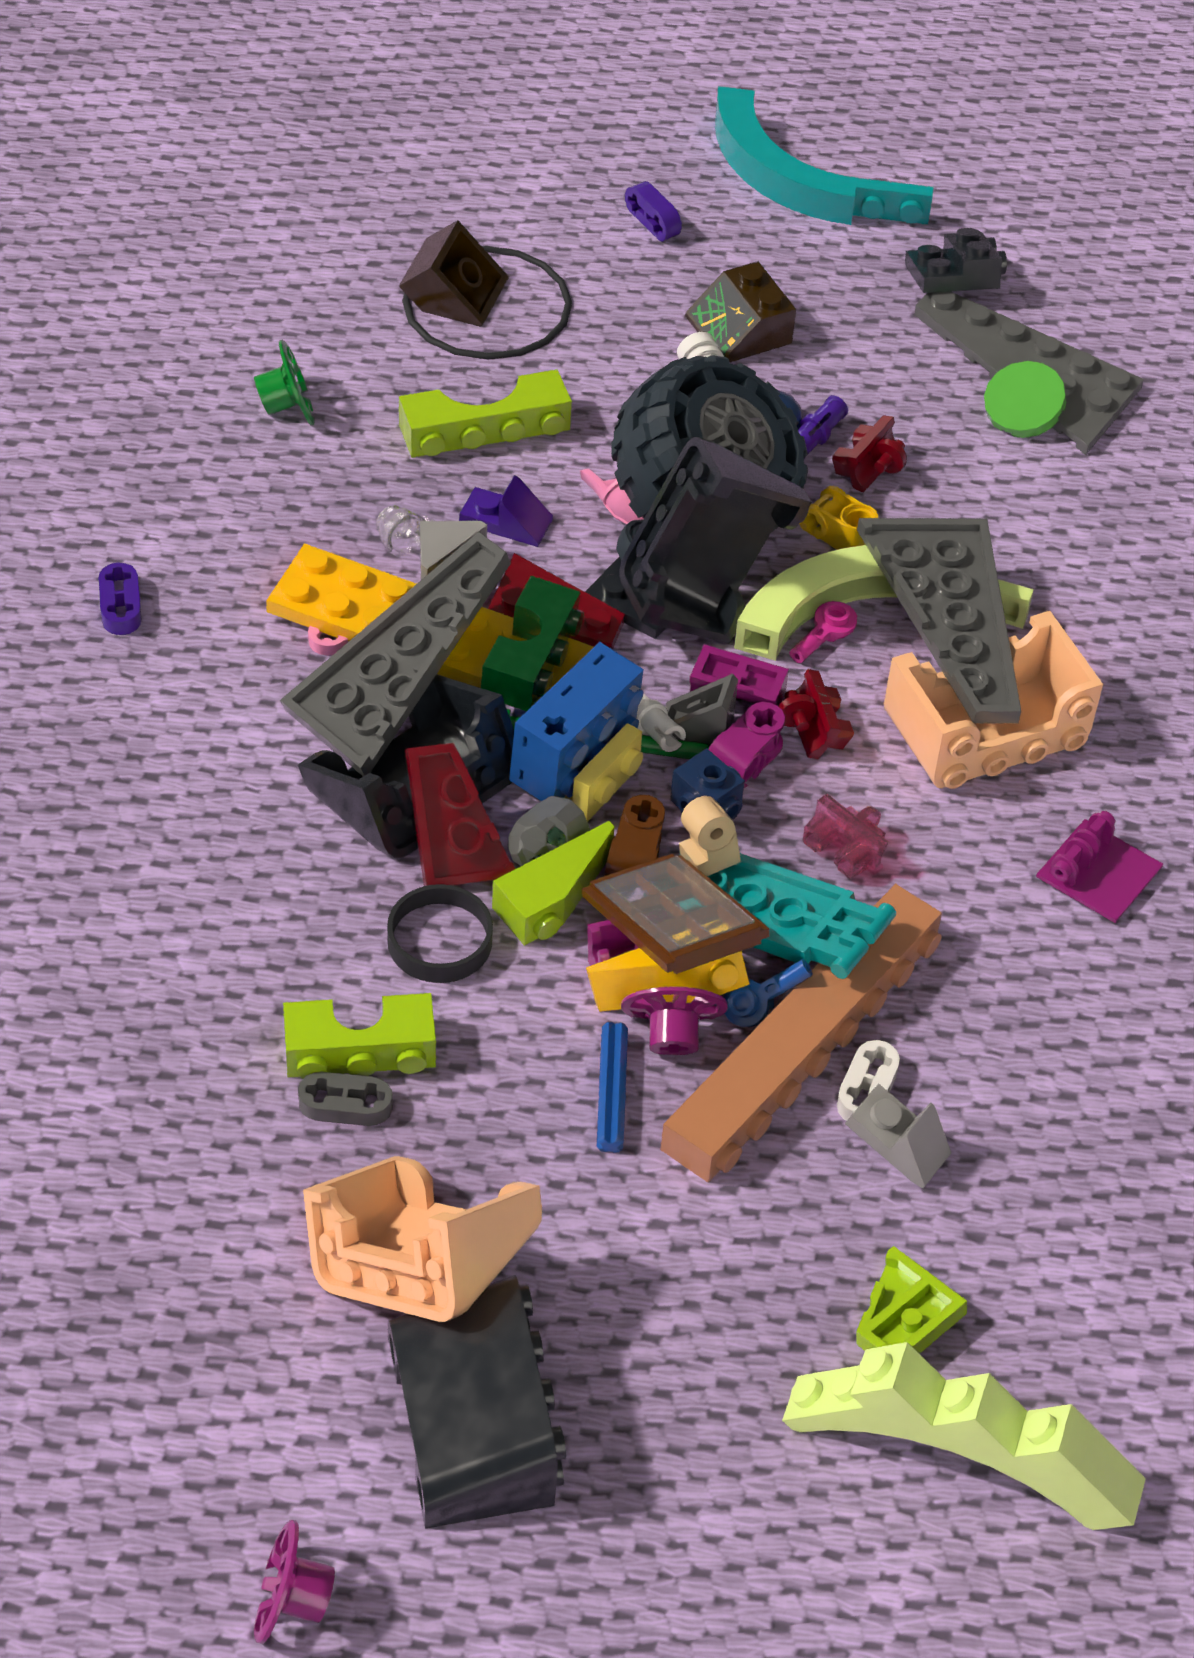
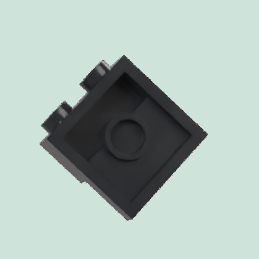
M961 228L957 230V233L944 234L943 249L935 245H922L918 247V250L906 251L905 264L923 293L1000 289L1001 275H1004L1007 270V257L1005 251H997L994 237L986 238L983 232L974 228Z

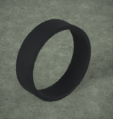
M436 884L412 890L396 902L388 917L387 943L393 961L405 973L422 981L449 983L464 979L484 965L492 949L493 922L487 906L476 895L457 886ZM431 904H448L463 908L473 914L483 925L486 937L481 946L468 957L459 961L441 964L425 962L409 955L396 941L394 931L401 919L411 911Z

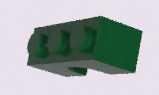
M530 576L515 604L512 635L523 638L525 641L498 636L482 667L481 688L501 694L506 705L528 711L536 703L539 696L542 697L548 692L553 680L552 670L554 666L561 667L566 658L569 636L576 637L583 623L584 612L578 610L581 592Z

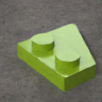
M893 1246L888 1250L885 1257L886 1265L880 1281H876L870 1295L869 1309L863 1313L857 1328L856 1344L865 1351V1349L908 1342L920 1354L967 1314V1300Z

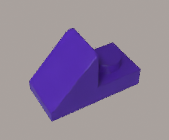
M514 475L503 495L474 487L459 513V521H482L487 524L488 533L538 547L553 521V515L518 476Z

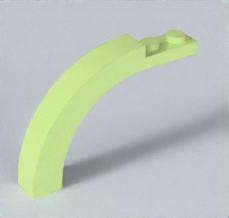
M866 545L823 553L786 569L771 579L755 594L737 620L734 648L776 661L778 654L790 636L805 622L813 618L815 611L823 603L830 601L849 603L870 598L898 597ZM998 579L1006 624L1023 629L1028 617L1034 590Z

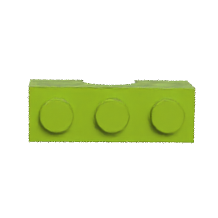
M431 993L382 996V1016L375 1025L361 1030L349 1029L336 1020L333 1012V999L283 1002L287 1078L300 1077L304 1079L307 1075L315 1072L349 1073L350 1075L369 1076L377 1071L399 1070L403 1073L413 1074L425 1068L436 1067V1035Z

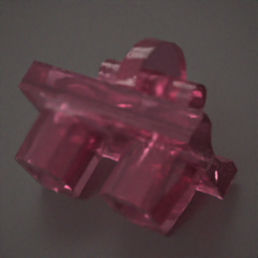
M827 793L817 800L815 816L804 826L802 839L804 844L814 852H821L831 843L837 846L840 850L835 853L834 864L837 870L849 879L865 870L875 875L883 869L884 865L881 863V858L888 845V841L884 838L886 833L877 826L881 818V812L873 806H867L860 812L852 806L846 809Z

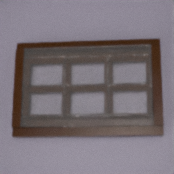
M669 854L590 881V886L582 888V897L667 973L671 971L675 974L759 945L761 944V939L769 937V928L682 855L675 856L674 854Z

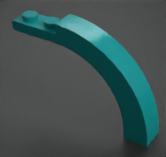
M718 86L715 131L721 152L733 170L748 185L762 195L793 211L835 223L851 225L852 216H860L870 219L877 218L928 225L934 187L844 176L806 164L781 149L765 133L755 113V90Z

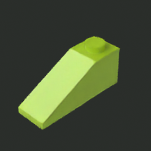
M610 821L493 881L492 909L524 946L538 938L546 940L556 934L582 899V888L590 886V881L595 880L607 863L615 828Z

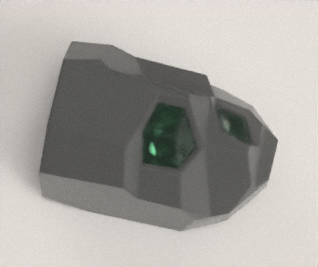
M550 796L537 803L515 822L509 834L507 846L513 861L523 866L590 831V827L584 812L572 800Z

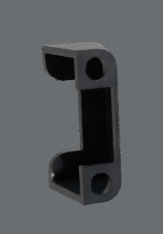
M516 1275L491 1283L465 1313L446 1322H438L411 1314H405L388 1320V1342L396 1383L402 1384L415 1451V1480L425 1529L555 1506L556 1486L564 1485L561 1460L566 1459L564 1435L561 1426L552 1427L548 1411L555 1410L553 1388L550 1378L541 1379L538 1369V1363L544 1362L542 1340L539 1330L531 1331L528 1317L533 1316V1305L528 1284L519 1285Z

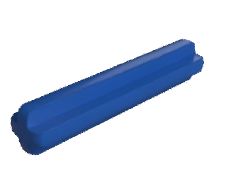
M609 1021L602 1026L596 1145L602 1152H620L624 1144L628 1027L622 1022L613 1023Z

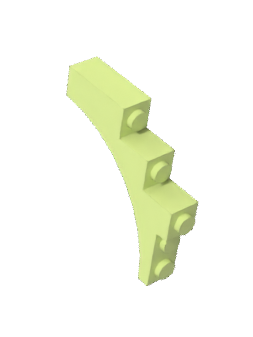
M908 1342L865 1349L863 1358L858 1366L797 1376L782 1419L789 1428L798 1432L824 1430L868 1432L908 1439L951 1451L990 1466L1028 1485L1062 1507L1084 1527L1092 1530L1133 1526L1146 1480L1072 1404L1027 1411L990 1373L946 1380Z

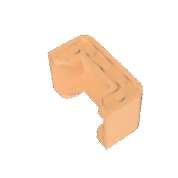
M1051 611L1031 616L1029 623L1033 628L1021 640L1016 635L1008 637L1021 706L1019 723H973L943 672L937 673L929 661L920 665L913 652L892 658L884 699V709L937 788L947 787L955 789L962 786L967 780L986 774L988 776H996L1008 767L1024 762L1034 764L1041 761L1046 755L1062 750L1075 751L1087 742L1092 730L1103 683Z

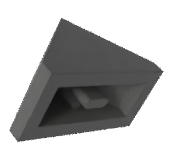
M734 674L667 701L665 707L668 711V716L678 725L682 726L686 732V738L683 741L704 743L711 746L717 736L732 725L738 687V678ZM675 733L672 734L677 740H682Z

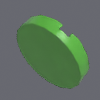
M1032 361L1012 363L999 370L988 382L984 394L986 414L994 427L1000 431L1004 430L1005 432L1012 433V436L1019 438L1038 436L1053 428L1059 421L1058 417L1065 410L1067 403L1064 382L1058 373L1044 363Z

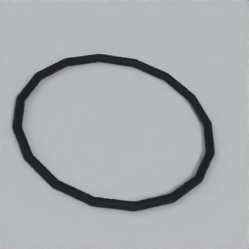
M493 246L482 247L488 253L516 256L541 267L559 284L565 302L560 322L545 338L516 350L486 353L459 349L432 337L415 320L410 299L405 293L402 299L408 323L426 342L454 355L486 360L522 356L549 344L567 326L572 307V300L565 280L546 262L519 250Z

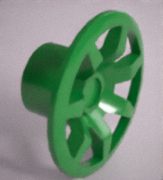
M283 339L279 340L283 364L281 367L254 376L259 397L268 415L297 405L302 410L307 422L312 426L315 423V417L311 414V411H313L311 400L301 395V393L308 391L304 377L289 345Z

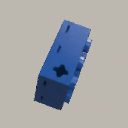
M599 642L515 722L509 780L540 801L550 796L560 798L565 796L572 797L574 778L627 723L638 728L637 711L644 694L643 690H641L644 669Z

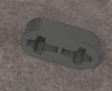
M315 1072L307 1075L298 1087L299 1109L303 1115L315 1121L374 1126L385 1122L393 1110L392 1089L388 1083L376 1077ZM319 1090L327 1091V1096H325L323 1102H314V1097H316ZM367 1095L377 1096V1101H375L373 1107H364Z

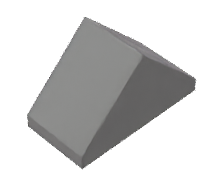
M420 521L421 580L478 531L487 537V524L482 521Z

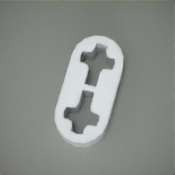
M872 1040L867 1041L858 1048L841 1084L838 1096L837 1109L844 1120L847 1121L858 1108V1106L853 1105V1100L858 1098L861 1089L867 1090L870 1093L880 1084L890 1092L896 1079L900 1061L899 1054L892 1045L885 1041ZM875 1058L881 1059L884 1063L878 1068L876 1075L868 1074L870 1063H873Z

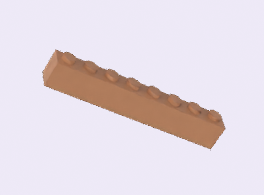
M895 883L874 907L878 908L882 903H888L894 907L897 915L876 942L868 944L869 950L845 979H840L831 972L829 966L818 963L812 969L813 976L799 983L663 1124L660 1150L708 1183L720 1170L724 1173L729 1172L741 1156V1147L750 1138L757 1141L765 1134L772 1121L771 1115L780 1106L784 1109L789 1108L801 1091V1083L809 1075L813 1078L818 1077L827 1066L831 1057V1051L837 1045L846 1047L854 1038L861 1019L866 1014L874 1017L882 1008L887 998V992L893 985L898 988L902 987L911 976L915 966L914 963L921 956L927 959L934 953L942 938V935L938 933L942 912Z

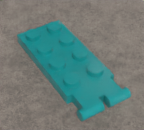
M741 853V862L707 876L769 928V937L761 939V944L754 946V948L795 963L802 959L808 964L811 960L829 966L831 972L840 979H845L869 950L868 944H874L897 915L894 907L888 903H882L878 908L855 900L853 891ZM669 878L652 884L660 893L679 887ZM694 899L676 904L680 906L686 915L704 909Z

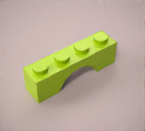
M558 369L518 376L517 385L510 395L498 402L486 405H469L457 402L447 397L439 389L399 396V427L411 458L424 455L436 456L441 452L464 448L476 449L481 445L504 441L516 442L522 438L544 434L555 435L562 431L570 430L572 401Z

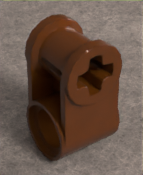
M640 794L627 800L617 834L613 837L605 876L659 857L665 808L657 798Z

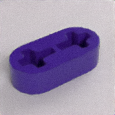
M643 181L626 189L625 202L629 212L660 242L678 236L681 233L682 222L677 209L651 183Z
M117 562L109 564L100 571L98 577L102 624L109 633L115 635L130 634L139 628L142 620L138 573L132 565ZM123 580L124 590L115 591V581ZM125 606V617H117L116 607Z

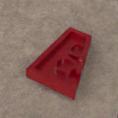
M515 553L513 554L510 561L511 564L505 571L488 609L514 618L515 604L530 576L541 578L581 592L578 610L584 612L583 623L576 637L570 635L569 638L593 647L601 642L613 650L624 625V613Z
M447 743L406 749L424 886L436 884L460 885L496 880L515 870L513 862L509 860L494 823H491L478 796L479 793L455 744Z

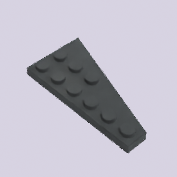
M952 291L927 293L916 304L914 315L945 341H952L964 351V356L972 363L978 362L989 371V377L991 378L1008 365L1024 361L1044 363L1054 369L1064 382L1067 403L1065 410L1058 417L1059 421L1053 426V429L1059 434H1066L1076 443V448L1085 455L1142 389L1143 378Z
M859 518L857 527L859 535L973 723H1019L1021 706L988 520L981 518Z
M478 531L280 700L285 711L331 750L340 755L344 761L363 777L371 773L511 564L506 551Z

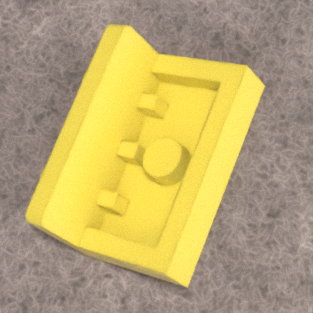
M628 723L574 778L573 796L570 798L564 797L565 799L572 800L584 812L587 822L611 799L613 794L629 777L635 774L642 763V731Z

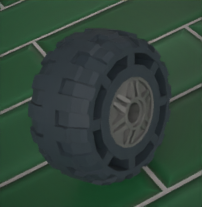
M710 355L709 357L695 356L689 359L683 357L674 360L645 380L623 403L617 415L619 420L614 428V439L611 442V457L613 461H617L618 468L614 474L620 490H625L631 502L628 505L637 517L645 518L681 451L693 437L713 441L804 489L808 474V467L804 464V458L808 455L805 438L799 434L796 426L799 422L791 407H786L779 397L780 393L770 382L765 383L756 376V371L744 364L733 365L729 363L728 358ZM775 525V527H774V529L772 530V532H773L775 529H777L779 526H778V525Z

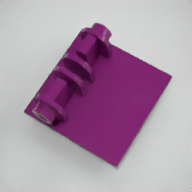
M1101 811L1100 813L1092 814L1089 820L1084 819L1039 870L1036 877L1116 923L1161 870L1163 863L1114 836V824L1116 823L1114 816L1110 812Z

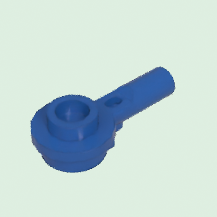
M802 959L763 983L749 979V985L725 993L723 998L728 1003V1009L724 1013L731 1023L739 1027L750 1028L758 1025L766 1018L769 1010L774 1008V998L813 976L810 966Z

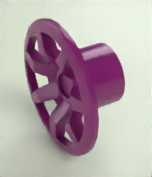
M670 986L649 988L632 993L622 1000L621 1009L630 1017L650 1019V1051L661 1055H689L699 1050V1019H715L723 1015L728 1009V1003L722 996L707 990ZM663 995H674L673 1001L666 1002ZM688 995L696 996L690 1004L686 1003Z
M289 1520L284 1525L267 1561L266 1569L276 1567L279 1571L277 1577H264L261 1589L273 1593L270 1599L262 1602L258 1607L254 1624L256 1643L263 1644L267 1641L280 1613L319 1623L327 1610L331 1598L335 1568L296 1557L299 1541V1524L296 1520Z

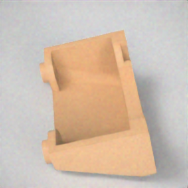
M393 1156L303 1190L311 1265L316 1280L325 1291L438 1322H446L465 1313L538 1229L542 1220L540 1185L512 1182L504 1186L495 1199L469 1209L458 1208L434 1202L433 1179L429 1171L420 1162L400 1156Z

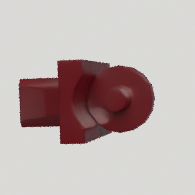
M883 415L874 426L860 424L853 432L852 442L854 448L839 447L832 455L835 474L851 478L854 489L864 493L884 471L891 474L898 473L905 467L907 463V455L904 450L905 444L901 440H895L893 436L894 417Z
M807 669L804 673L802 685L796 690L787 691L784 695L785 699L778 707L783 710L785 715L784 726L796 727L807 757L819 759L827 748L843 750L854 736V730L850 721L837 719L836 712L839 710L842 700L838 689L825 686L819 671Z

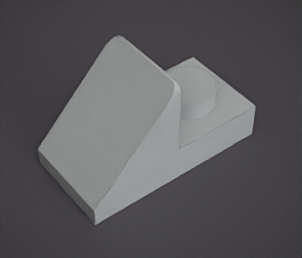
M880 1084L869 1093L845 1122V1125L911 1182L921 1188L926 1186L951 1154L938 1113L932 1103L916 1116Z

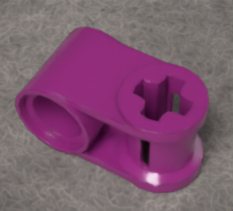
M770 702L753 704L734 724L717 736L708 750L727 766L735 768L745 782L751 777L756 779L761 771L783 749V738L780 733L784 728L785 722L783 710Z

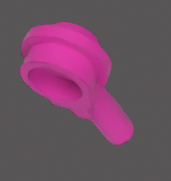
M837 601L825 602L820 605L815 611V628L789 651L790 657L795 662L802 663L825 641L835 642L837 639L845 638L851 634L857 626L858 616L851 606Z

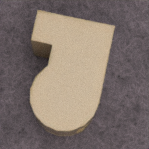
M711 796L697 797L689 802L681 814V822L690 833V838L679 843L680 855L706 876L741 862L734 822L719 803Z

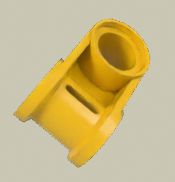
M832 485L822 490L820 498L813 504L811 503L805 520L799 523V525L816 539H821L836 550L866 545L857 531L859 518H878V514L871 506L863 504L846 494L841 488Z

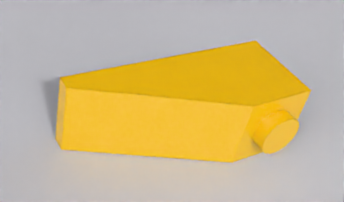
M719 920L701 926L710 936L729 931ZM688 931L669 938L679 948L698 942ZM640 948L586 967L599 1012L621 1010V1002L626 996L649 988L691 987L722 995L749 985L742 951L675 974L673 971L669 973L664 971ZM663 995L666 1002H672L674 995ZM688 995L686 1003H691L696 996Z

